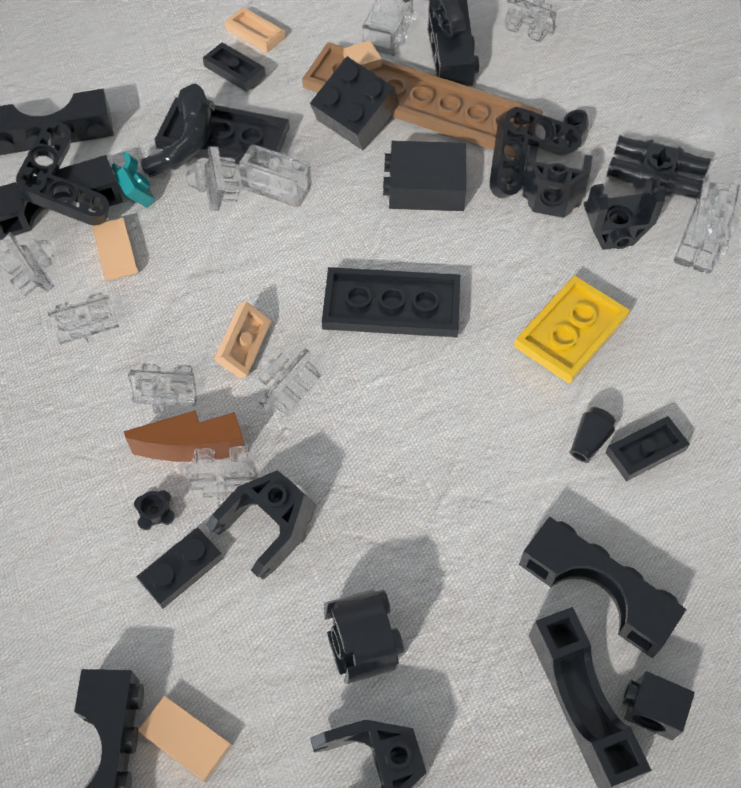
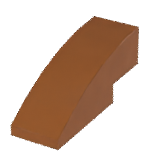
M195 410L124 431L132 454L151 459L174 462H201L225 459L247 453L235 412L199 422Z

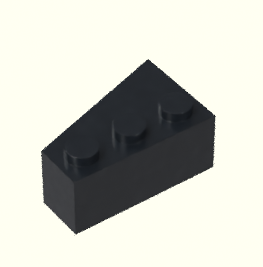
M457 0L465 19V31L452 38H447L443 34L429 2L427 31L436 76L465 86H473L474 74L479 73L478 55H474L475 42L474 36L471 33L467 0Z

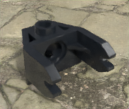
M531 145L523 180L524 188L522 195L528 200V205L532 212L565 218L574 208L581 206L591 172L593 156L585 154L582 168L579 170L568 168L560 163L546 164L536 162L539 146ZM550 186H556L560 189H551Z
M660 176L647 179L642 194L608 198L607 194H603V184L591 187L588 200L584 201L583 204L593 233L602 250L623 249L628 246H634L657 223L665 202V187H659L661 182Z
M278 470L238 486L212 514L206 525L212 532L220 535L230 528L250 505H258L280 526V534L257 559L251 569L258 578L260 577L263 580L272 574L300 543L305 541L306 527L311 522L316 506L304 492Z
M365 719L322 732L310 738L314 753L328 751L354 742L370 747L381 788H418L425 781L427 772L413 728ZM395 755H401L406 761L403 764H396L391 758Z

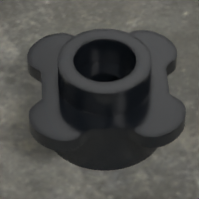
M165 490L159 492L150 491L136 498L134 507L139 513L140 518L137 524L140 529L150 530L154 525H169L174 521L175 514L170 510L169 505L171 501L169 492ZM152 508H158L157 512H151Z

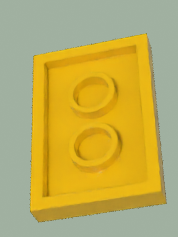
M574 275L515 339L514 347L571 384L627 320L631 310Z

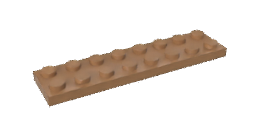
M327 42L302 78L303 88L319 92L345 59L343 48L346 47ZM382 59V67L369 70L393 85L396 89L399 105L391 114V117L494 150L499 117L504 112L514 107H519L541 115L543 114L541 109ZM511 118L510 122L514 123V118ZM514 123V129L520 127V125ZM506 145L504 154L515 157L514 149Z

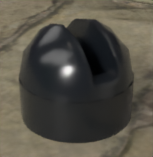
M573 110L564 117V123L575 126L580 131L581 136L588 131L589 119L585 111Z

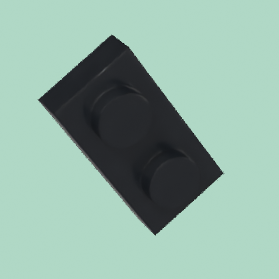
M223 42L202 57L204 67L246 92L266 76L264 66Z
M666 416L609 445L605 453L625 481H628L685 452L690 443L670 417Z
M197 527L137 575L136 578L157 604L164 609L224 558L216 546Z

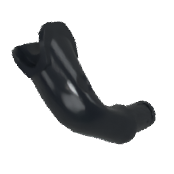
M194 83L181 89L178 95L179 111L184 117L182 136L171 145L165 146L163 151L141 159L142 169L149 177H153L168 169H179L199 152L209 140L212 129V112L215 110V104L212 100H207L204 90L198 84Z

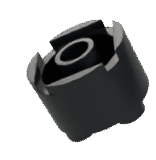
M372 589L324 603L325 620L330 618L333 620L331 631L327 632L330 648L339 674H346L345 684L394 671L399 664L397 654L404 652V645L398 628L391 629L387 614H390L391 609L385 590L375 591Z

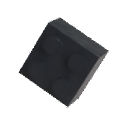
M346 56L312 99L310 105L319 122L363 151L398 107L399 101L393 85Z

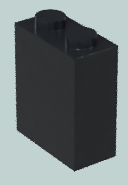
M392 140L391 153H385L384 172H390V177H384L383 196H389V209L464 211L466 197V143Z

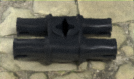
M619 135L614 155L638 160L640 164L612 157L606 177H613L633 183L635 189H638L639 187L645 188L647 179L660 176L661 182L659 187H665V197L666 195L670 196L671 193L695 199V201L699 200L705 181L678 175L677 171L705 178L711 158L683 152L684 149L681 146L676 148L653 142L654 139H647V142Z

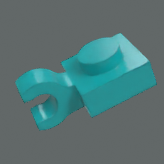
M124 152L125 165L121 167L116 163L112 164V170L116 173L114 176L128 198L147 208L155 201L154 196L149 190L151 185L141 173L137 172L138 160L129 153Z

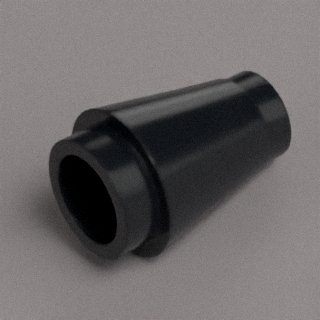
M590 407L588 412H584L581 416L572 448L569 451L571 456L581 462L589 463L591 458L615 432L614 424L616 419L614 416L598 407Z

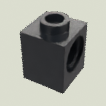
M645 671L636 682L630 680L622 700V703L628 706L624 719L672 741L684 731L695 692Z

